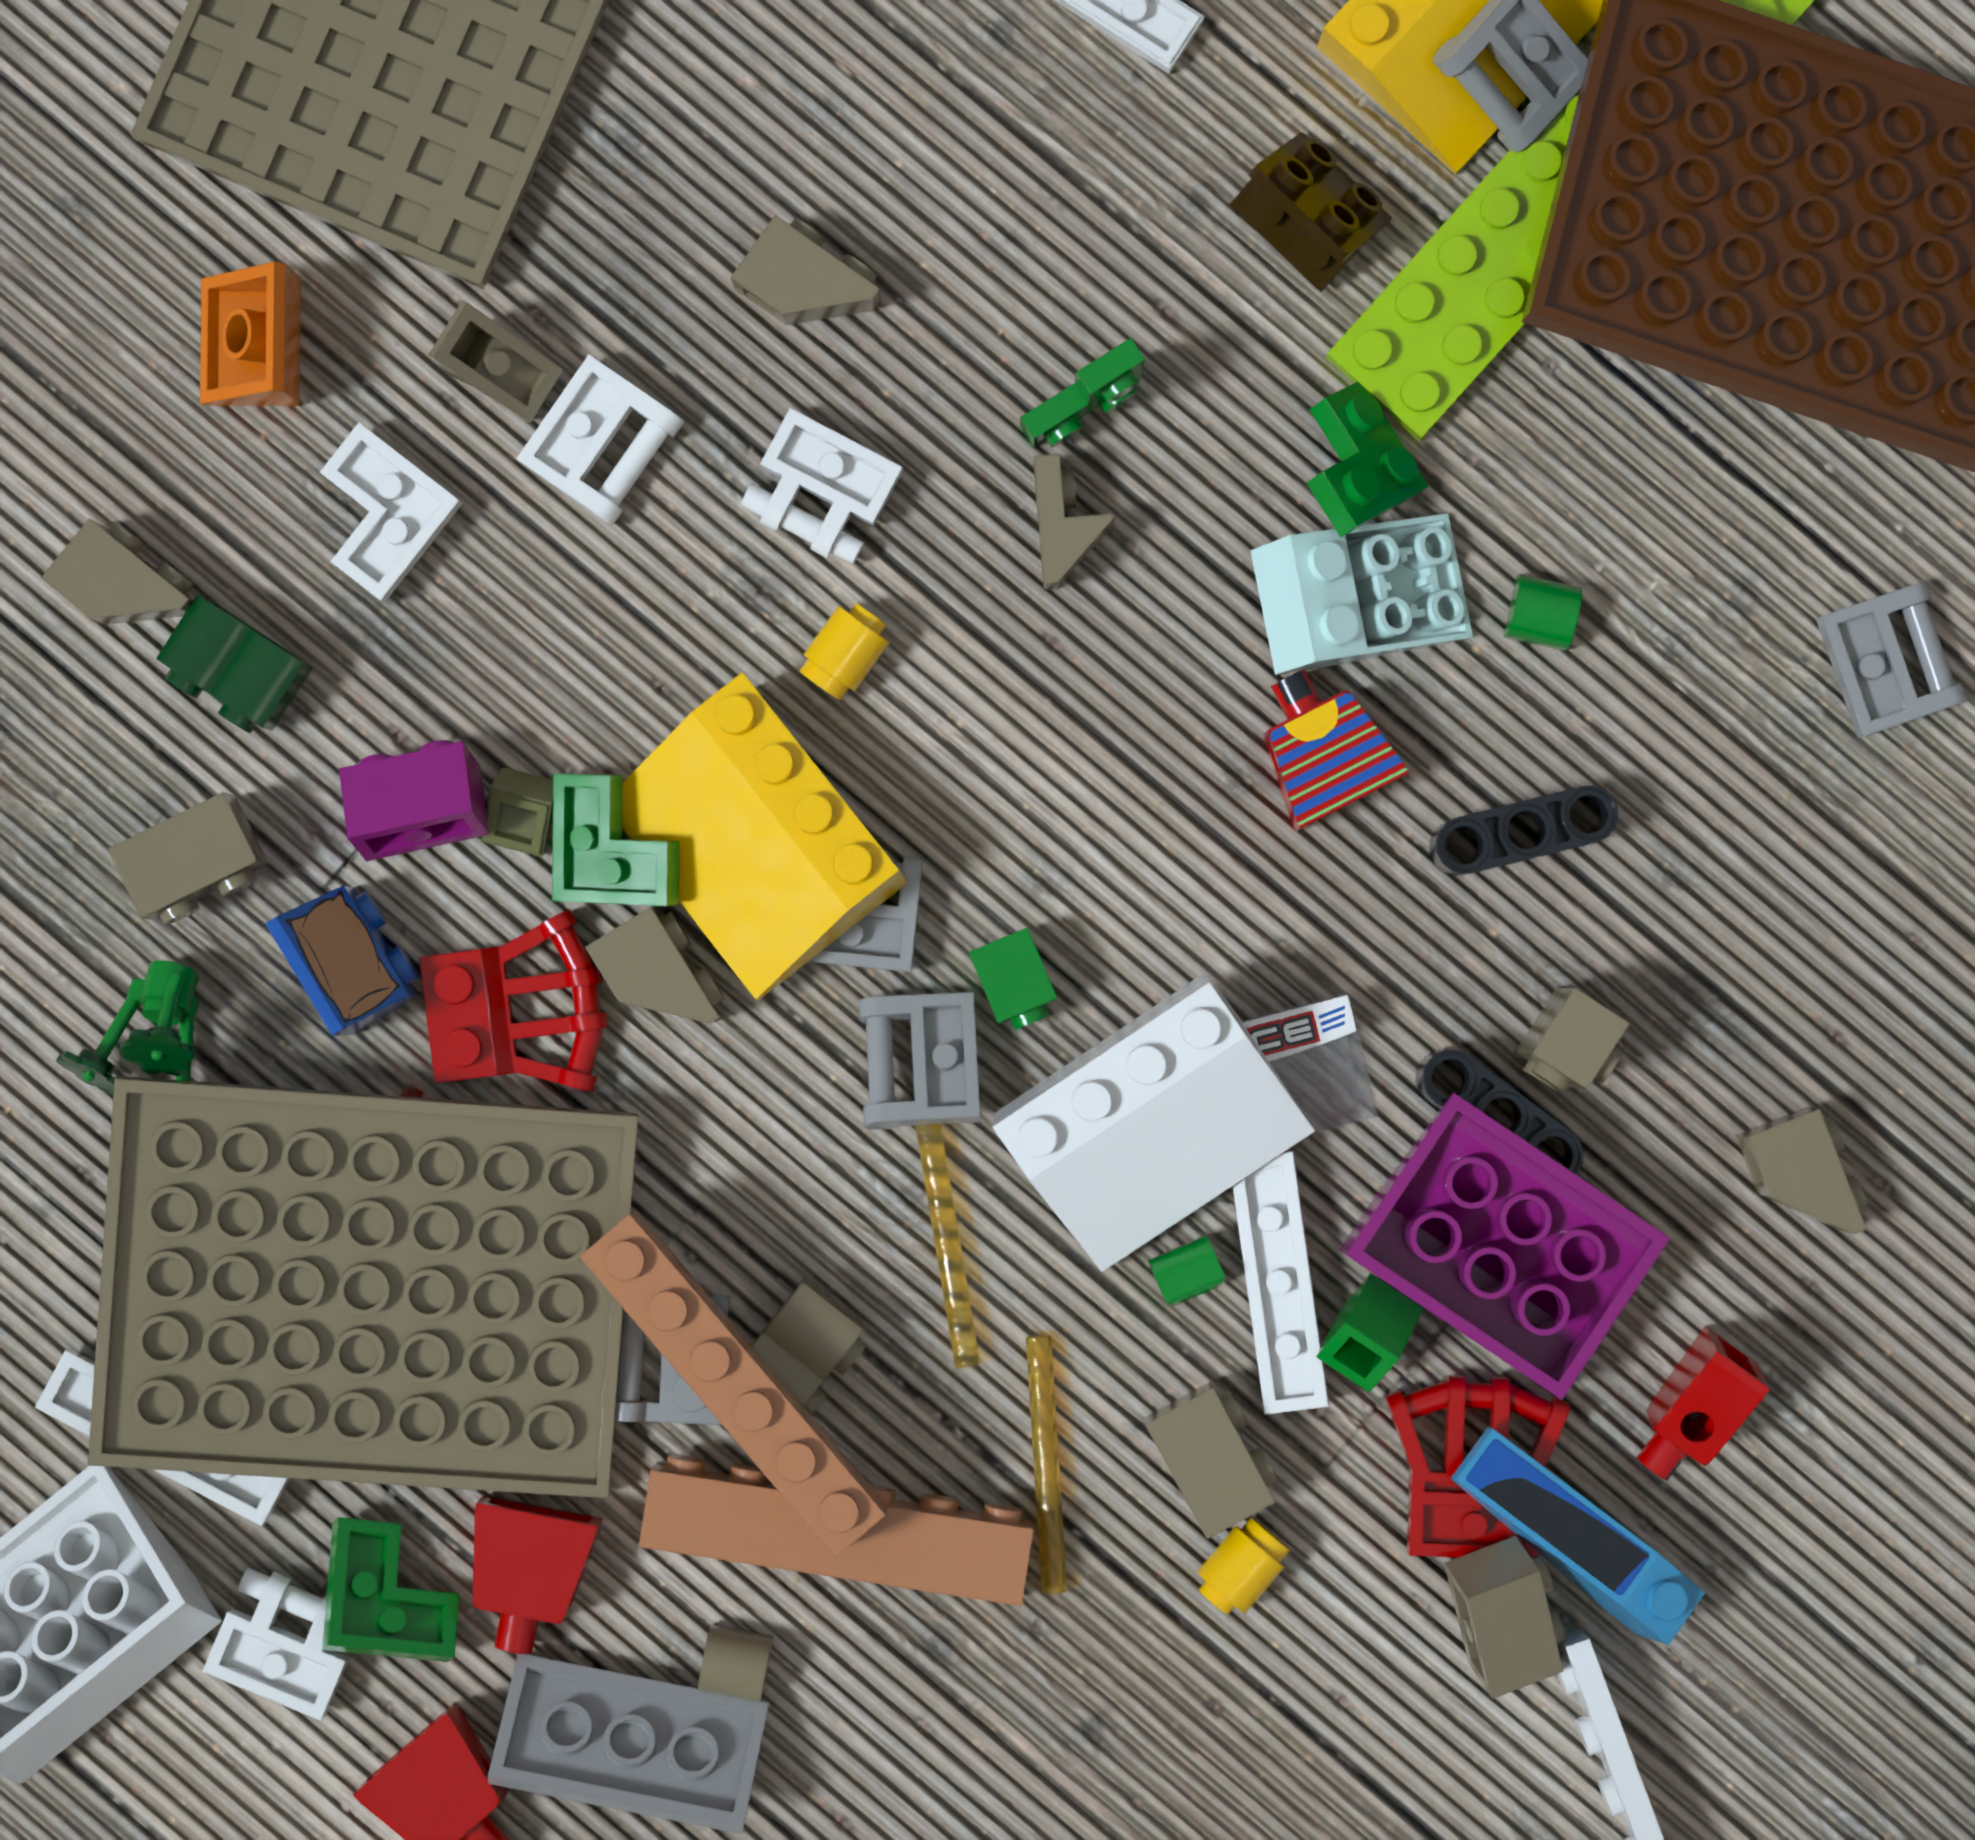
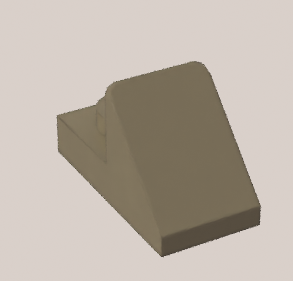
M461 301L428 354L450 376L471 385L528 423L532 422L564 370L465 301Z
M1060 454L1034 456L1033 468L1044 591L1056 590L1113 525L1116 514L1065 517L1064 509L1076 508L1073 470L1061 471Z

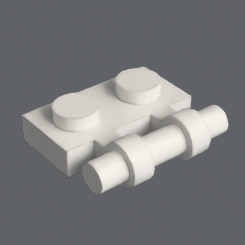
M789 408L760 463L761 468L779 476L781 480L773 494L751 484L740 506L761 516L760 524L776 532L782 527L812 543L810 550L825 558H829L833 554L853 565L864 546V542L843 531L850 516L853 515L874 526L903 472V467ZM800 489L832 504L824 521L793 505Z
M247 1568L239 1584L238 1591L260 1600L252 1617L233 1608L226 1613L202 1672L321 1721L326 1716L350 1658L337 1651L322 1650L326 1596L323 1599L291 1586L292 1579L277 1572H273L270 1577ZM280 1609L313 1622L306 1639L274 1626Z

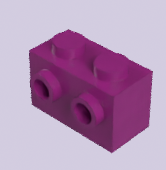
M448 740L433 741L423 745L420 751L397 756L374 754L361 759L359 764L339 768L347 839L366 862L489 835L480 765L463 741L456 743Z

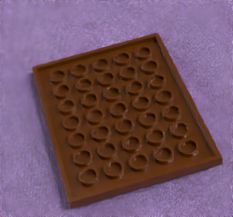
M1603 0L1522 322L1975 473V88L1720 0Z

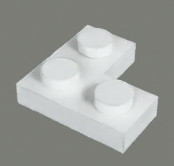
M361 423L355 426L320 471L323 476L369 511L330 562L385 603L463 503Z

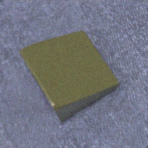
M501 768L489 792L486 809L489 835L482 836L481 842L543 857L553 822V780L510 768Z

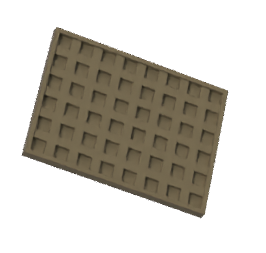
M189 0L130 135L135 141L484 290L609 0Z

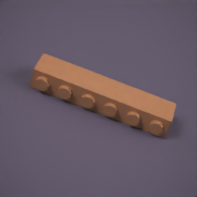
M638 1211L627 1215L579 1256L835 1558L886 1515L888 1505Z
M668 1455L667 1464L655 1463L650 1470L639 1547L1022 1606L1034 1531L1033 1521L1021 1519L1022 1509L1000 1504H985L983 1513L959 1510L958 1499L935 1494H921L920 1503L895 1500L896 1490L871 1485L888 1505L887 1513L879 1522L835 1558L758 1467L731 1465L730 1474L706 1471V1461L703 1459Z

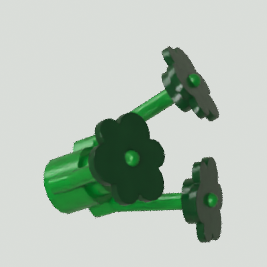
M164 960L150 962L145 980L132 979L125 1002L95 1052L82 1049L77 1056L65 1051L64 1054L58 1055L56 1062L74 1073L83 1082L113 1095L115 1077L112 1074L116 1068L107 1059L137 1008L141 1005L143 1006L142 1015L146 1019L158 1023L157 1027L146 1030H132L128 1040L120 1045V1056L126 1061L139 1064L140 1070L145 1073L157 1074L162 1071L176 1076V1080L190 1081L191 1064L195 1056V1049L193 1048L194 1021L200 1000L194 997L199 980L198 974L191 968L175 962ZM180 1023L178 1035L171 1028Z

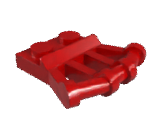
M571 909L551 917L534 929L500 947L419 957L435 1084L519 1073L594 1092L598 1076L592 1075L603 1028H608L607 1012H600L597 984H602L603 980L602 974L598 968H595L573 928L578 922ZM551 939L568 970L560 973L508 979L507 963ZM565 988L572 989L575 1016L514 1023L511 995ZM576 1032L567 1068L518 1056L517 1039Z
M1447 1375L1444 1382L1406 1395H1402L1400 1390L1385 1395L1390 1416L1397 1430L1410 1468L1408 1479L1407 1554L1409 1556L1458 1558L1516 1536L1531 1558L1538 1556V1552L1450 1478L1463 1462L1465 1408L1490 1409V1428H1493L1508 1440L1510 1412L1539 1424L1540 1429L1529 1456L1543 1467H1546L1568 1417L1570 1403L1554 1397L1550 1402L1510 1384L1509 1378L1492 1377L1490 1383L1465 1382V1377L1460 1375ZM1445 1408L1443 1470H1429L1412 1419Z

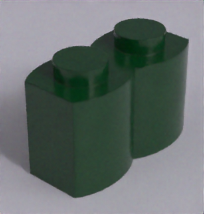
M197 594L156 658L170 668L165 676L168 682L196 699L205 690L223 703L217 713L248 733L252 732L256 724L264 729L273 731L313 669V666L210 599Z

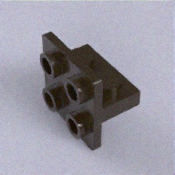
M1301 132L1256 164L1249 173L1251 180L1229 205L1316 289L1322 292L1335 280L1365 244L1387 226L1392 218L1382 208L1380 198L1371 188L1362 183L1355 182L1336 164L1337 161L1333 152L1325 144L1316 139H1310L1305 133Z

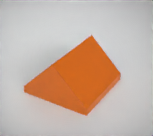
M275 261L201 278L200 404L209 406H300L301 280L285 263Z

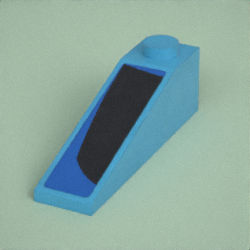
M1487 1427L1450 1478L1634 1634L1669 1645L1705 1594L1703 1590L1658 1552L1493 1428Z

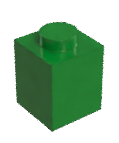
M1028 927L968 952L998 1023L1010 1019L1014 1030H1017L1050 1016L1045 1003L1057 999V996Z
M1370 1273L1340 1308L1316 1357L1370 1393L1400 1359L1424 1308Z

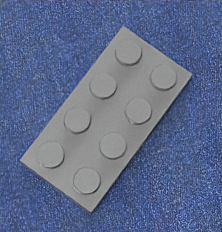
M517 1654L488 1773V1784L743 1834L769 1703L700 1691L697 1688L527 1654Z

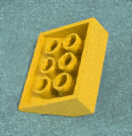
M1349 0L1323 28L1317 48L1455 175L1498 130L1497 126L1455 77H1445L1433 63V57L1437 50L1449 39L1458 36L1489 0ZM1539 0V2L1574 44L1577 45L1597 24L1603 0ZM1486 48L1474 59L1517 110L1528 98Z
M743 672L693 710L622 783V829L630 839L679 841L678 901L756 1001L763 998L908 883L900 870Z

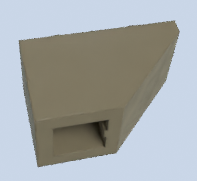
M774 215L730 277L737 292L786 326L874 311L881 302L880 288L873 284L877 275L862 262L848 254L840 261L821 248L825 242L824 237L797 218H794L789 225Z
M89 518L41 577L42 580L85 615L104 625L183 617L194 600L187 594L194 584L164 560L157 569L138 554L145 544L115 520L108 528H105Z
M649 907L585 947L618 1002L705 1023H712L722 1017L715 1004L725 998L705 966L694 971L682 949L691 945V942L672 912L661 917L656 908Z
M1804 1108L1735 1135L1759 1195L1840 1231L1857 1234L1867 1230L1861 1216L1862 1213L1868 1211L1867 1201L1857 1179L1853 1175L1846 1178L1837 1155L1844 1152L1845 1147L1840 1131L1831 1116L1823 1118L1820 1109Z

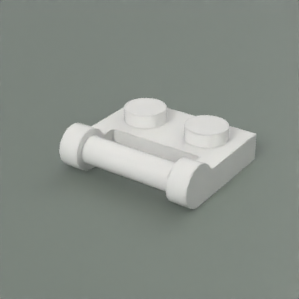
M588 354L516 459L592 514L613 526L623 511L618 506L667 435L674 438L684 421L671 410ZM633 410L647 421L597 492L583 481Z

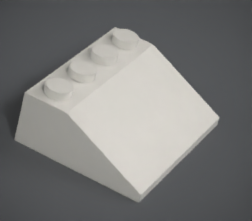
M1208 971L995 1112L992 1128L1028 1180L1101 1272L1315 1132L1314 1127Z
M89 1465L0 1538V1776L20 1784L34 1775L222 1622L194 1573L110 1467Z

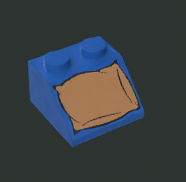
M343 885L265 923L332 1036L355 1035L418 997L411 984L419 978L418 973L400 946L392 950L390 949L378 929L386 924V920L375 900L367 891L358 895L354 887Z

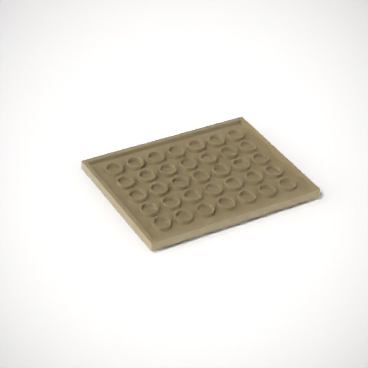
M117 1076L114 1080L88 1465L608 1498L623 1308L579 1256L631 1213L638 1114Z

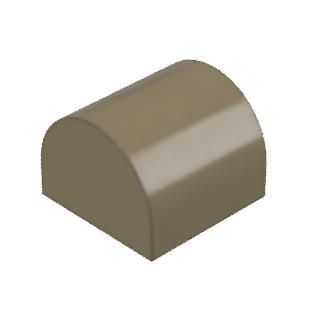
M711 1624L700 1670L698 1690L761 1702L774 1636Z

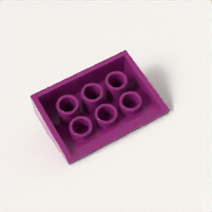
M1452 1093L1375 1195L1339 1251L1563 1400L1670 1237L1455 1093Z

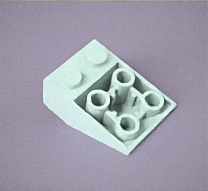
M1448 513L1366 524L1341 538L1335 529L1293 534L1250 550L1275 675L1297 672L1303 669L1310 670L1473 638Z

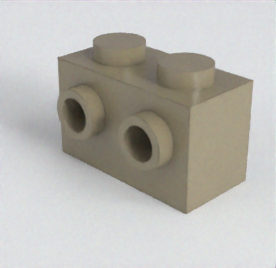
M225 792L107 848L140 918L156 920L161 917L164 925L179 921L198 911L200 908L196 899L219 889L222 897H225L252 885L257 881L253 871L269 864L237 797Z
M1557 988L1517 1047L1515 1053L1528 1061L1522 1071L1553 1091L1558 1089L1565 1092L1568 1087L1588 1089L1593 1081L1599 1085L1604 1083L1617 1065L1622 1052L1614 1047L1630 1023L1577 988Z
M1209 1382L1143 1418L1146 1428L1206 1539L1275 1503L1267 1487L1278 1480L1261 1448L1258 1447L1248 1453L1236 1431L1247 1425V1422L1229 1390L1218 1396Z
M1513 1536L1444 1563L1468 1662L1492 1699L1563 1672L1557 1645L1565 1643V1634L1555 1610L1548 1606L1546 1595L1553 1593L1554 1587L1547 1566L1539 1555L1531 1558L1518 1538Z

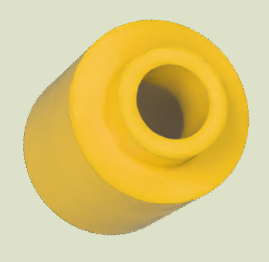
M857 602L849 612L838 605L803 655L808 659L799 672L841 701L849 689L854 692L889 645L890 642L880 635L887 624Z
M1250 1517L1242 1528L1235 1525L1198 1569L1197 1573L1205 1580L1198 1591L1226 1615H1229L1234 1607L1246 1614L1285 1568L1281 1561L1290 1552V1549L1258 1521Z

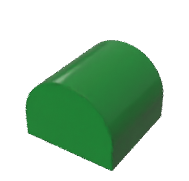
M1518 574L1515 580L1503 638L1566 651L1575 633L1581 607L1582 588Z
M1207 1235L1148 1260L1164 1301L1170 1307H1174L1224 1285L1226 1278Z

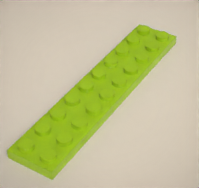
M1815 0L1720 1L1793 25ZM1580 90L1530 145L1516 153L1511 149L1325 356V359L1352 383L1358 381L1378 401L1381 408L1417 441H1420L1525 324L1522 322Z

